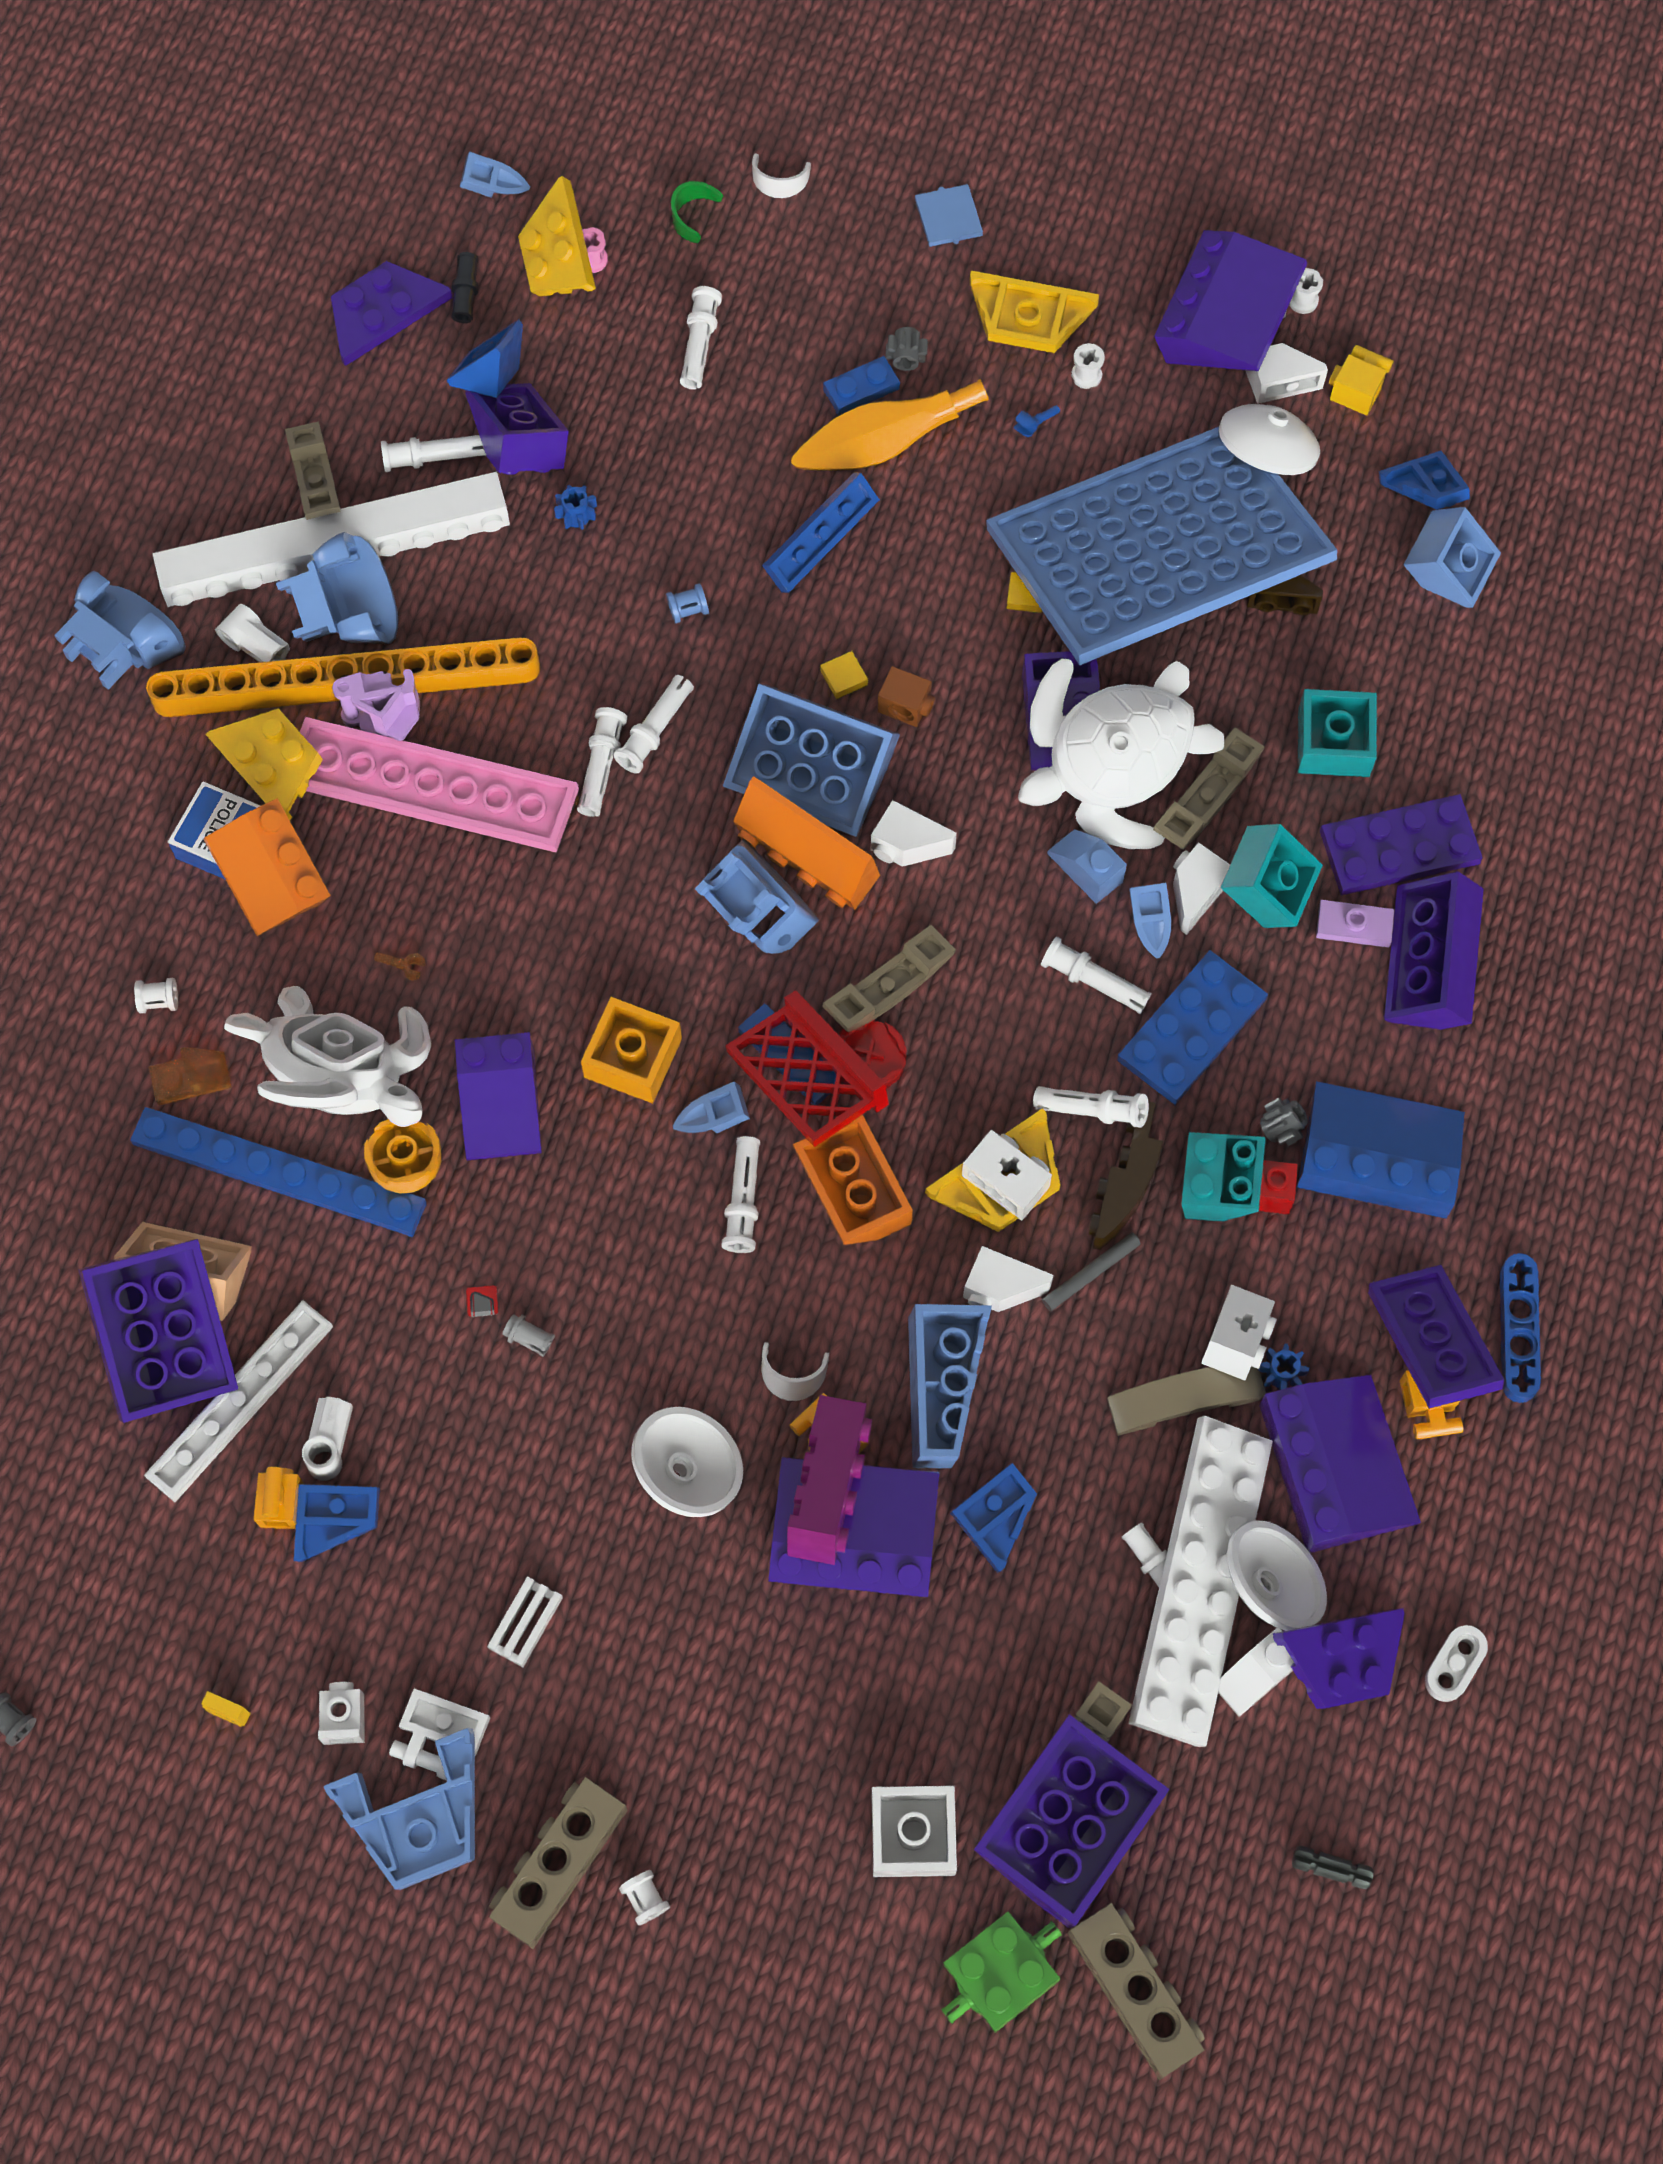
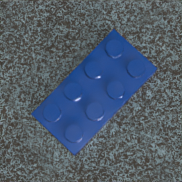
M1209 950L1118 1054L1117 1061L1176 1105L1267 1000L1268 993Z

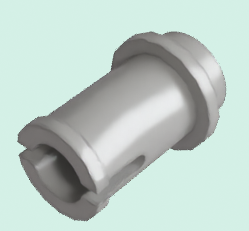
M513 1314L502 1334L508 1337L507 1342L512 1343L515 1341L544 1357L555 1335L525 1320L526 1316L523 1314L520 1317Z

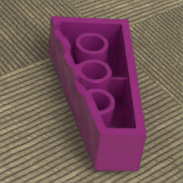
M824 1395L819 1396L809 1437V1447L811 1448L810 1452L807 1451L805 1453L802 1465L801 1483L803 1485H797L793 1515L790 1514L787 1526V1556L835 1565L837 1552L845 1553L849 1529L843 1528L845 1515L853 1516L857 1492L851 1491L853 1478H861L865 1455L858 1453L861 1442L868 1443L872 1427V1419L866 1418V1403Z

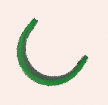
M688 181L679 185L671 197L672 222L674 229L682 238L692 243H699L701 240L700 234L683 223L678 216V211L684 204L694 199H709L721 202L723 194L718 189L704 182Z

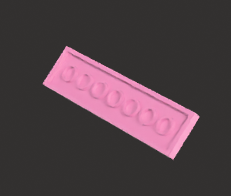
M305 717L300 729V733L323 759L316 773L309 779L307 792L552 852H557L579 790L577 782L412 742L397 741L391 737Z

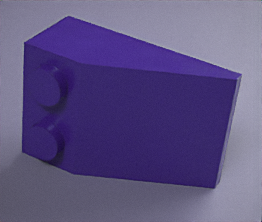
M530 383L507 384L497 398L465 390L485 454L499 473L514 475L520 471L546 473L551 469H564L569 430Z
M530 1032L455 1039L457 1079L467 1161L542 1153L535 1056Z

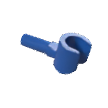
M1055 405L1040 414H1036L1034 417L1023 410L1016 416L1015 420L1018 423L1013 428L1023 436L1031 437L1039 424L1059 414L1060 408Z

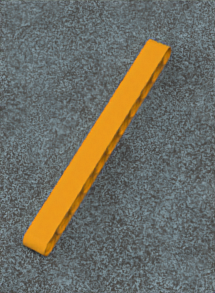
M510 638L165 671L151 676L147 681L146 690L155 711L163 717H176L340 701L333 693V683L343 675H352L358 672L373 674L385 671L391 674L392 684L399 686L405 681L403 675L405 669L422 668L420 672L413 673L415 688L418 693L527 683L533 681L539 675L540 663L536 645L527 638ZM520 658L530 659L524 663L516 662ZM486 661L494 662L490 666H481ZM452 664L458 665V667L452 670L445 669L447 666ZM315 678L311 683H303L306 679ZM271 682H279L276 686L267 687ZM237 685H244L239 690H231ZM200 689H207L204 693L195 694ZM165 692H172L167 697H160Z

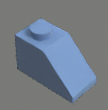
M1074 829L1047 852L1060 868L1096 904L1123 883L1127 864L1101 838Z

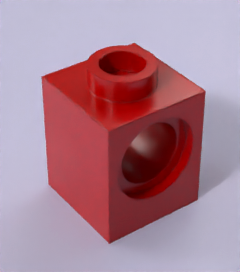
M1264 1160L1259 1211L1280 1214L1290 1213L1295 1201L1298 1164Z

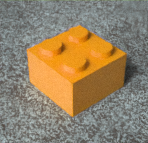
M610 997L581 1060L584 1078L653 1104L682 1040L680 1022Z

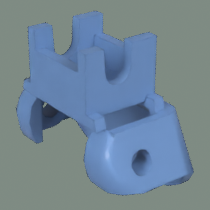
M342 532L332 537L312 554L314 560L307 564L308 572L276 583L278 590H286L288 594H293L303 627L292 630L294 638L302 637L303 641L308 642L331 633H339L341 640L350 643L391 644L396 638L398 612L387 573L372 545L360 536H353Z
M92 571L82 579L76 591L74 607L77 612L55 634L57 641L62 645L71 636H74L63 649L68 660L73 662L79 654H82L92 662L95 670L99 673L102 670L104 671L99 679L102 685L109 690L132 665L136 668L143 665L145 668L150 669L184 654L186 645L183 636L172 620L141 596L120 586L109 585L110 582L98 572Z
M744 839L695 888L722 915L733 931L745 935L749 941L755 943L765 953H782L791 949L819 921L815 913L792 887ZM776 905L785 912L763 936L752 931Z

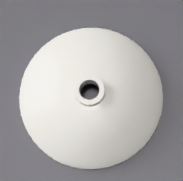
M1262 404L1242 405L1227 411L1219 425L1220 438L1229 451L1247 464L1267 472L1282 475L1302 474L1311 470L1316 465L1320 456V446L1312 430L1294 414L1276 406Z
M686 1407L661 1409L650 1415L641 1424L634 1436L631 1455L636 1476L646 1492L666 1509L684 1516L704 1517L721 1511L737 1495L743 1479V1463L739 1449L727 1430L710 1416Z
M1267 1521L1248 1522L1233 1533L1227 1549L1229 1573L1236 1591L1249 1609L1263 1621L1285 1631L1312 1626L1318 1623L1326 1610L1327 1592L1322 1573L1306 1547L1290 1532Z

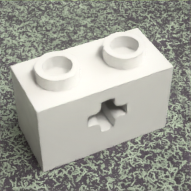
M990 1130L963 1163L962 1176L1022 1221L1049 1189L1052 1174L1049 1173L1050 1170L1043 1161L1034 1156L1029 1158L1018 1150L1019 1146L1012 1138L1005 1134L999 1136L993 1130ZM1011 1169L1016 1171L1015 1174L1009 1173L1007 1176L1002 1174V1171L1008 1172Z
M1231 1285L1201 1364L1242 1380H1246L1251 1366L1259 1369L1267 1348L1260 1345L1261 1339L1269 1341L1277 1320L1270 1316L1275 1301Z

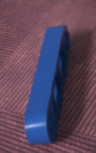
M1518 1253L1508 1257L1500 1270L1502 1376L1504 1378L1503 1392L1513 1402L1524 1403L1535 1396L1541 1384L1538 1267L1534 1259L1526 1254ZM1518 1264L1521 1265V1270L1528 1272V1274L1521 1281V1290L1514 1291L1517 1286V1275L1510 1273V1271ZM1514 1300L1524 1301L1529 1306L1530 1315L1522 1319L1515 1317L1510 1312V1302ZM1514 1337L1525 1338L1530 1343V1353L1525 1356L1514 1353L1510 1346L1511 1339ZM1531 1364V1366L1527 1365L1523 1370V1380L1526 1383H1530L1531 1386H1528L1524 1392H1520L1519 1386L1512 1384V1382L1519 1376L1520 1365Z

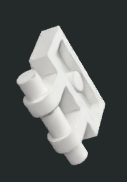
M414 1688L399 1724L400 1729L413 1733L409 1745L395 1740L389 1755L403 1760V1765L413 1769L420 1766L437 1773L436 1776L447 1781L440 1757L423 1750L426 1739L436 1741L463 1729L471 1728L475 1734L476 1756L490 1717L489 1715Z

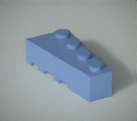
M915 1304L908 1317L913 1468H952L959 1458L970 1409V1400L976 1382L980 1354L984 1345L987 1322L991 1313L992 1306Z

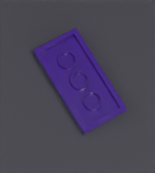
M1461 794L1322 825L1320 829L1322 841L1341 896L1478 865L1483 859Z
M1442 1265L1369 1283L1368 1294L1429 1409L1503 1389L1504 1378Z

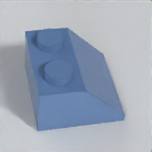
M1466 507L1432 510L1403 565L1422 588L1466 608H1473L1501 552Z

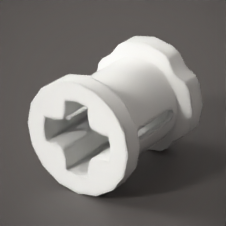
M1305 268L1289 303L1293 311L1307 314L1314 311L1318 306V293L1323 286V279L1318 271Z
M1091 343L1083 344L1075 350L1073 358L1075 366L1072 369L1071 376L1075 385L1080 388L1089 389L1096 387L1101 382L1102 371L1100 368L1104 364L1105 356L1099 346Z
M167 978L166 982L144 984L142 980L135 982V1003L139 1013H146L147 1009L168 1007L170 1011L178 1009V990L175 978Z
M651 1870L631 1878L619 1888L621 1894H627L638 1916L635 1921L638 1925L658 1917L670 1908L668 1901H662L652 1882L654 1875Z

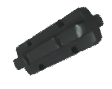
M1298 1846L1294 1851L1292 1866L1295 1869L1305 1872L1314 1870L1313 1874L1341 1883L1350 1881L1351 1886L1361 1889H1368L1372 1883L1374 1873L1371 1866L1361 1863L1355 1866L1352 1865L1351 1860L1321 1851L1316 1854L1314 1849L1305 1846Z

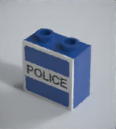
M202 782L168 840L175 858L225 879L203 838L245 813L260 807V805Z

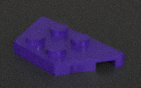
M386 261L333 294L331 301L342 363L345 366L452 299L451 289L448 286Z
M1404 1608L1273 1633V1639L1277 1646L1284 1645L1294 1663L1290 1667L1298 1680L1305 1684L1307 1694L1316 1709L1331 1708L1390 1694L1405 1615Z

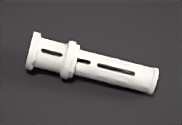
M699 286L692 291L694 304L692 313L687 317L690 334L680 378V384L688 389H696V387L699 389L702 386L709 339L718 324L715 316L717 306L722 302V294L715 288L708 286Z
M479 435L420 442L419 438L412 437L408 442L388 444L387 441H381L385 472H390L391 468L413 466L414 469L423 466L424 462L486 456Z
M675 675L642 724L639 723L631 728L630 738L622 748H617L613 754L616 762L624 769L632 773H639L643 769L642 762L649 752L658 748L660 745L659 735L689 693L694 689V686L688 679H686L681 687L680 683L684 677Z
M601 707L596 710L595 718L597 719L595 733L589 738L588 742L592 751L577 811L589 817H594V815L598 817L600 815L613 754L617 748H621V743L619 742L622 726L627 723V715L614 708Z
M1057 936L1054 938L1043 957L1041 966L1044 968L1050 966L1067 975L1068 981L1078 983L1080 980L1137 1011L1138 1014L1142 1013L1152 993L1090 961L1091 957L1087 952L1079 953L1062 944L1061 938Z
M1038 1086L1033 1097V1105L1036 1107V1110L1043 1108L1045 1111L1094 1116L1107 1124H1112L1114 1121L1129 1122L1133 1127L1139 1128L1144 1126L1149 1110L1148 1098L1145 1094L1137 1093L1134 1097L1118 1095L1114 1090H1107L1101 1094H1092Z
M743 1136L738 1137L736 1140L737 1148L731 1204L727 1205L724 1216L728 1219L727 1232L721 1244L723 1249L735 1253H749L755 1250L756 1242L752 1239L754 1221L758 1220L759 1214L754 1206L760 1140L754 1137Z

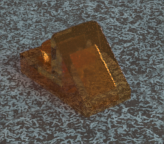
M183 1047L180 1048L181 1059L149 1066L154 1096L158 1106L232 1088L224 1051Z

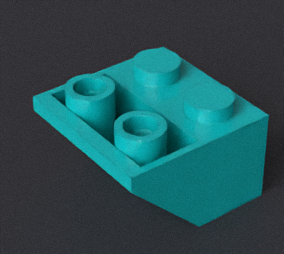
M1189 1132L1181 1203L1185 1219L1223 1222L1259 1212L1265 1137Z

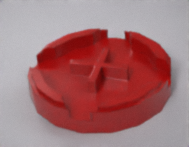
M874 1019L853 1031L846 1032L845 1029L840 1031L839 1036L885 1083L886 1089L899 1080L906 1067L907 1048L902 1035L892 1025L886 1022H878Z

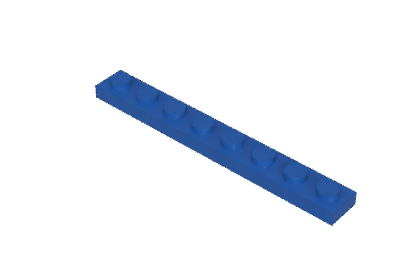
M144 1107L130 1139L134 1146L411 1237L415 1234L427 1204L425 1198L410 1193L400 1194L388 1191L374 1181Z

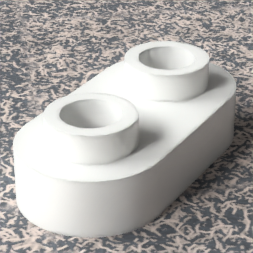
M1464 1625L1457 1627L1448 1635L1425 1675L1426 1689L1435 1699L1443 1702L1453 1701L1466 1690L1488 1650L1486 1637L1479 1629ZM1459 1642H1466L1470 1645L1471 1653L1469 1655L1462 1654L1459 1651ZM1440 1675H1446L1450 1678V1688H1443L1439 1684L1438 1678Z

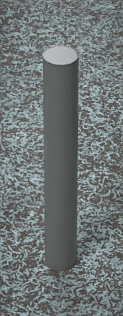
M1131 1232L1044 1297L1042 1302L1049 1311H1053L1141 1245L1138 1237Z

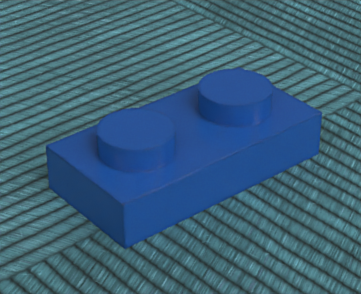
M885 356L823 382V391L838 416L900 389V381Z

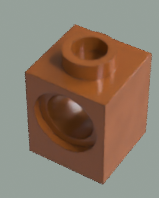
M892 666L878 694V713L917 727L922 716L928 717L934 705L935 697L931 696L932 681Z

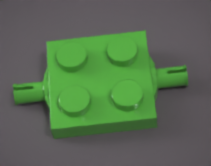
M1008 1911L946 1960L943 1964L957 1982L960 1993L957 1998L941 2009L949 2022L953 2024L956 2019L971 2008L983 2016L996 2033L1060 1981V1977L1047 1962L1043 1949L1062 1936L1060 1930L1050 1921L1048 1925L1032 1936L1019 1926Z

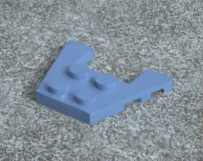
M471 1728L463 1729L435 1741L447 1779L446 1783L377 1811L373 1810L362 1773H354L324 1786L329 1798L338 1805L343 1812L342 1816L358 1833L366 1845V1850L395 1890L404 1889L475 1860V1734Z

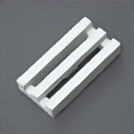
M527 1576L487 1647L517 1665L524 1667L563 1598L562 1595L551 1591L543 1584H538ZM530 1592H536L505 1647L501 1646L503 1639ZM543 1598L549 1599L550 1601L519 1655L513 1652Z

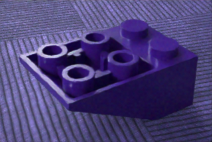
M1070 651L1024 654L1022 680L1031 770L1052 766L1053 747H1039L1034 743L1030 731L1031 705L1040 682L1051 666L1059 660L1069 659L1072 661L1074 670L1062 709L1063 716H1066L1075 705L1087 696L1100 691L1097 658L1079 665Z

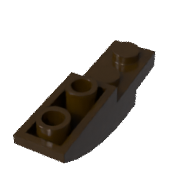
M1299 575L1248 596L1247 608H1257L1263 612L1275 610L1289 611L1297 615L1318 614L1323 598V590L1310 580Z
M1148 1101L1149 1110L1144 1126L1141 1128L1133 1127L1131 1123H1127L1126 1133L1133 1134L1130 1147L1123 1145L1118 1167L1111 1166L1108 1178L1100 1177L1096 1199L1103 1201L1100 1214L1093 1212L1088 1235L1095 1236L1093 1249L1101 1250L1115 1238L1138 1209L1148 1190L1163 1144L1162 1140L1148 1138L1156 1104L1154 1102Z

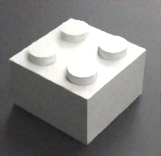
M954 1786L872 1787L873 1877L955 1876L957 1858Z

